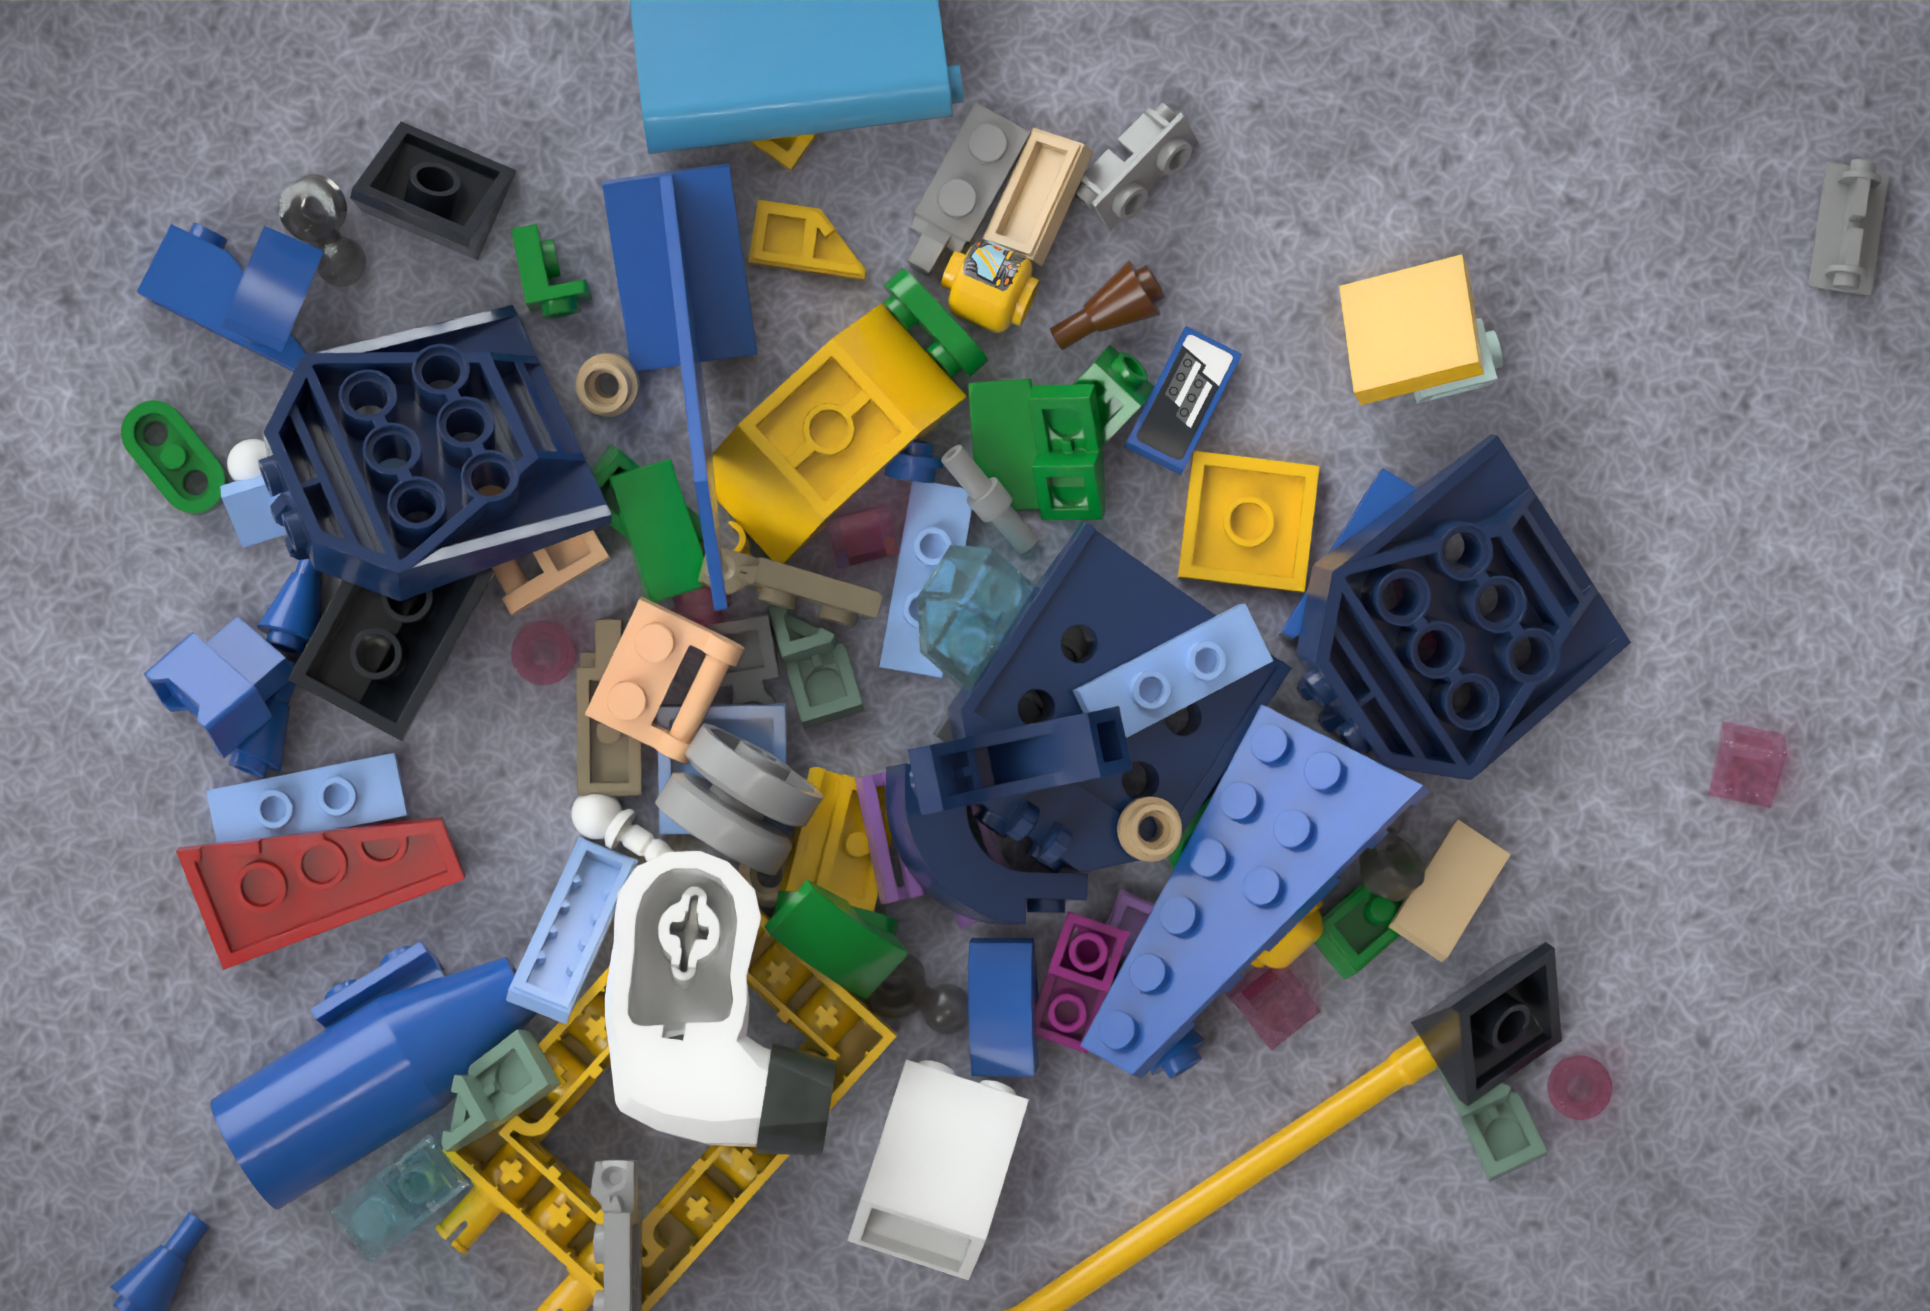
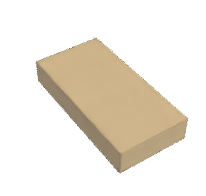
M1033 127L983 239L1022 254L1030 259L1032 264L1042 267L1093 155V151L1085 144Z
M1457 819L1443 837L1388 927L1440 962H1443L1448 958L1511 854Z

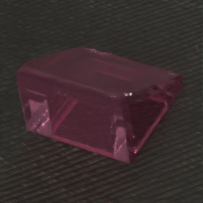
M1722 721L1708 795L1771 808L1787 757L1785 734Z
M1266 965L1262 968L1254 967L1226 994L1271 1051L1321 1012L1288 967L1284 969L1270 968Z

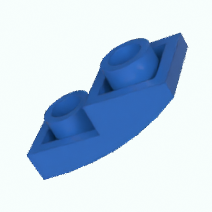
M264 226L221 327L236 333L249 344L267 346L282 353L324 251Z
M971 938L969 942L968 1019L972 1076L1035 1077L1039 1061L1034 1007L1039 994L1034 938Z

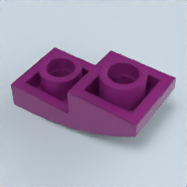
M1068 911L1035 1007L1037 1037L1088 1054V1050L1080 1045L1110 990L1129 932Z

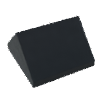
M400 121L353 186L350 199L362 212L478 260L516 170Z
M1547 942L1505 958L1411 1022L1456 1096L1465 1105H1471L1562 1041L1555 948Z

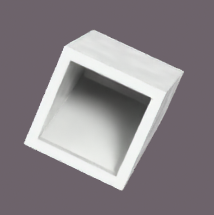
M906 1060L847 1241L969 1280L989 1232L1029 1099L1017 1096L1011 1087L1000 1082L984 1080L977 1083L955 1076L951 1068L939 1062L924 1060L916 1063Z

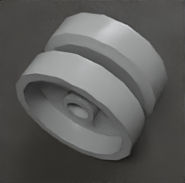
M703 723L685 754L695 770L706 779L692 773L673 772L655 804L675 823L709 846L747 867L775 876L790 853L793 844L784 829L772 819L789 826H806L822 801L823 794L788 765L764 749L714 725Z

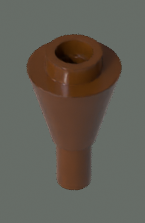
M1128 260L1084 304V309L1051 327L1050 331L1060 349L1064 350L1097 330L1098 332H1103L1161 315L1156 303L1166 297L1147 265L1136 270L1132 262Z

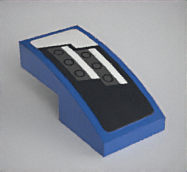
M1185 326L1124 447L1181 475L1242 354Z

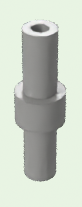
M961 445L954 446L948 450L942 457L941 462L969 494L967 498L969 506L983 522L991 521L1018 554L1029 551L1036 544L1038 538L1011 506L1013 498L997 478H988Z

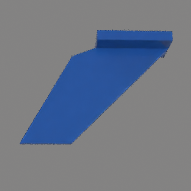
M730 163L604 180L602 182L630 363L636 371L681 365L694 484L714 611L727 609L711 433L701 362L758 354Z

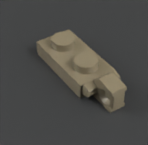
M722 547L726 595H730L745 586L760 589L758 600L761 602L795 610L798 600L821 607L818 618L855 628L858 618L864 620L877 618L882 601L880 592ZM705 555L698 583L711 588Z
M595 619V652H580V668H576L577 796H587L590 794H602L605 796L643 795L642 742L584 715L623 635V620Z

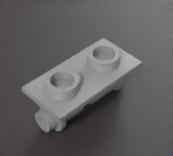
M1161 103L1155 110L1148 107L1117 139L1119 144L1132 155L1124 162L1108 149L1084 173L1080 186L1075 192L1074 196L1090 211L1093 208L1096 210L1109 231L1121 220H1129L1136 216L1144 207L1148 199V192L1165 175H1173L1180 171L1188 162L1192 154V147L1198 142L1185 116L1182 113L1176 116L1164 103Z
M1851 160L1850 165L1826 162L1808 287L1872 296L1890 171L1877 170V163L1868 160Z

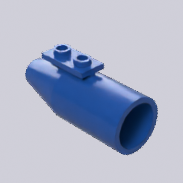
M421 941L414 946L397 948L381 960L380 967L358 980H347L334 986L327 992L324 1001L310 1009L314 1018L324 1026V1031L211 1099L212 1113L225 1142L249 1181L270 1206L276 1210L283 1208L447 1107L457 1096V1093L451 1092L454 1075H468L471 1064L513 1032L522 1030L538 1014L506 1001L508 989L517 972V969L507 957L445 976L443 973L445 969L438 958Z

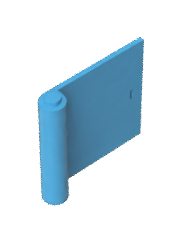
M630 0L641 110L648 154L953 117L952 104L964 102L959 64L947 66L938 0Z

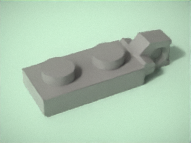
M974 103L914 211L915 217L909 229L920 234L921 237L907 261L912 269L928 276L934 271L945 249L952 253L955 251L961 253L966 244L970 245L1022 152L1031 132L982 105Z
M597 1161L594 1165L590 1194L602 1205L604 1224H596L593 1253L595 1263L604 1264V1290H597L595 1292L593 1311H642V1209H638V1161Z

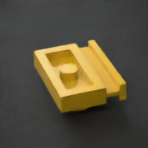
M820 767L809 769L807 781L823 794V799L807 825L795 827L792 838L793 847L788 854L779 891L796 892L806 880H809L847 900L851 906L874 912L878 888L855 782L856 777L826 771V769ZM882 785L877 786L876 790L889 848L892 835L886 812L885 787Z

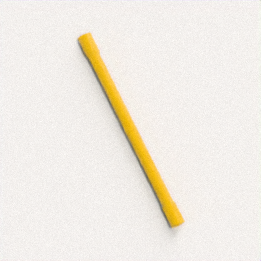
M1417 1035L1394 1050L1384 1062L1023 1301L1012 1308L1002 1311L1068 1310L1401 1088L1415 1084L1436 1070L1438 1065L1420 1036Z

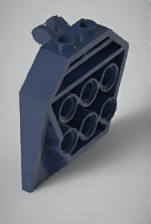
M513 305L331 348L301 357L263 432L267 457L258 460V465L270 496L273 497L280 494L270 505V509L275 523L285 527L288 535L285 538V543L290 557H294L297 560L310 559L314 569L398 601L406 600L612 523L610 509ZM437 380H447L454 383V385L445 389L429 386L430 383ZM369 405L382 409L373 415H363L356 412L361 407ZM464 432L474 433L479 436V438L471 442H460L452 437ZM392 458L402 459L407 462L402 467L394 469L384 468L379 465L381 462ZM488 485L499 486L505 490L494 496H486L477 492L481 487ZM418 511L432 516L425 522L413 523L404 519L406 515Z
M1491 434L1313 565L1296 656L1307 673L1301 676L1296 689L1306 701L1314 699L1324 708L1318 716V722L1324 731L1328 733L1336 731L1344 746L1389 768L1472 780L1618 655L1631 641L1499 436ZM1459 533L1464 541V551L1458 561L1450 565L1445 557V547L1449 539ZM1398 578L1403 586V596L1396 607L1387 610L1383 602V593L1386 586ZM1494 586L1498 594L1496 607L1490 614L1483 617L1479 609V600L1482 593L1488 587ZM1433 630L1437 638L1436 650L1429 659L1421 662L1418 656V644L1426 633ZM1528 638L1531 644V654L1524 665L1516 668L1513 661V652L1521 640ZM1467 682L1471 690V698L1468 705L1462 711L1455 713L1452 707L1453 694L1460 685Z
M1082 522L949 705L948 714L953 740L1026 725L1019 716L1018 704L1021 697L1030 690L1036 691L1044 703V712L1037 723L1082 714L1083 711L1073 693L1074 689L1216 615L1096 531L1093 526L1087 522ZM1073 626L1079 628L1084 633L1086 639L1084 654L1074 662L1068 660L1061 649L1063 634ZM1271 655L1273 661L1188 705L1186 707L1188 710V721L1180 732L1172 733L1167 728L1164 718L1127 737L1126 741L1131 764L1139 763L1146 773V785L1137 796L1131 798L1124 791L1122 785L1124 772L1101 778L975 803L974 805L979 809L973 817L1003 838H1006L1008 835L1016 841L1025 839L1031 843L1025 853L1053 873H1058L1062 866L1070 870L1086 872L1140 861L1130 856L1123 849L1118 838L1117 825L1124 808L1132 801L1141 797L1164 799L1178 812L1183 834L1234 757L1261 704L1267 707L1292 668ZM1150 816L1144 818L1139 825L1141 838L1148 841L1155 836L1157 831L1156 822Z

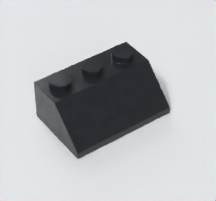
M489 568L403 601L392 599L342 580L288 680L396 739L404 741L496 571Z

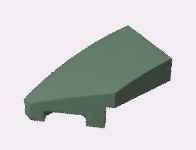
M774 605L767 607L803 728H810L865 711L846 646L837 641L836 635L822 627L818 629L792 616L785 608Z
M516 1030L471 1064L468 1075H454L451 1092L457 1093L451 1129L450 1131H443L441 1144L445 1152H456L485 1136L561 1085L530 1030Z
M1438 1067L1441 1080L1489 1182L1547 1156L1548 1151L1520 1094L1511 1091V1086L1501 1083L1467 1106L1458 1099Z

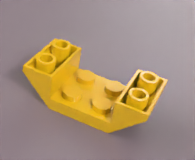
M880 304L826 343L745 417L712 453L717 501L772 561L786 564L827 527L826 521L915 439L919 438L921 441L956 409L967 396L891 313Z

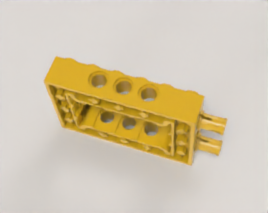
M759 908L761 921L746 975L747 984L777 1012L776 1016L785 1024L787 1022L790 1023L807 1038L797 1050L837 1061L830 1104L831 1110L898 1034L851 991L817 971L769 935L764 926L771 918ZM609 967L577 1001L567 1024L558 1022L538 1044L561 1085L511 1120L456 1152H445L444 1149L441 1151L443 1155L471 1179V1183L474 1186L443 1221L435 1226L436 1231L444 1240H447L448 1237L450 1238L462 1223L466 1221L467 1227L450 1244L457 1251L466 1255L470 1251V1247L487 1230L499 1214L503 1212L506 1215L509 1214L566 1266L569 1275L533 1311H557L558 1309L563 1311H587L594 1302L595 1292L597 1290H604V1264H596L593 1253L596 1224H604L602 1205L590 1194L591 1188L541 1142L611 1066L605 1023V993ZM711 1145L642 1221V1311H650L789 1155L755 1154L756 1147Z

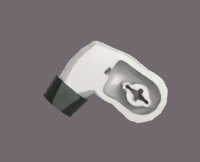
M702 851L666 852L637 866L617 894L614 916V944L605 993V1023L615 1102L619 1110L656 1131L707 1145L756 1147L755 1154L822 1155L837 1061L776 1043L772 1044V1049L770 1050L747 1037L749 992L746 975L761 921L755 889L729 862Z

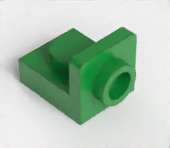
M537 224L512 228L511 231L525 302L530 312L542 310L544 319L561 318L579 313L581 311L579 302L592 300L588 281L584 279L551 286L549 278L561 276L554 239L542 241Z
M1110 345L1072 384H1095L1102 446L1144 404L1154 388L1148 381L1147 371L1136 358L1125 352L1119 353Z

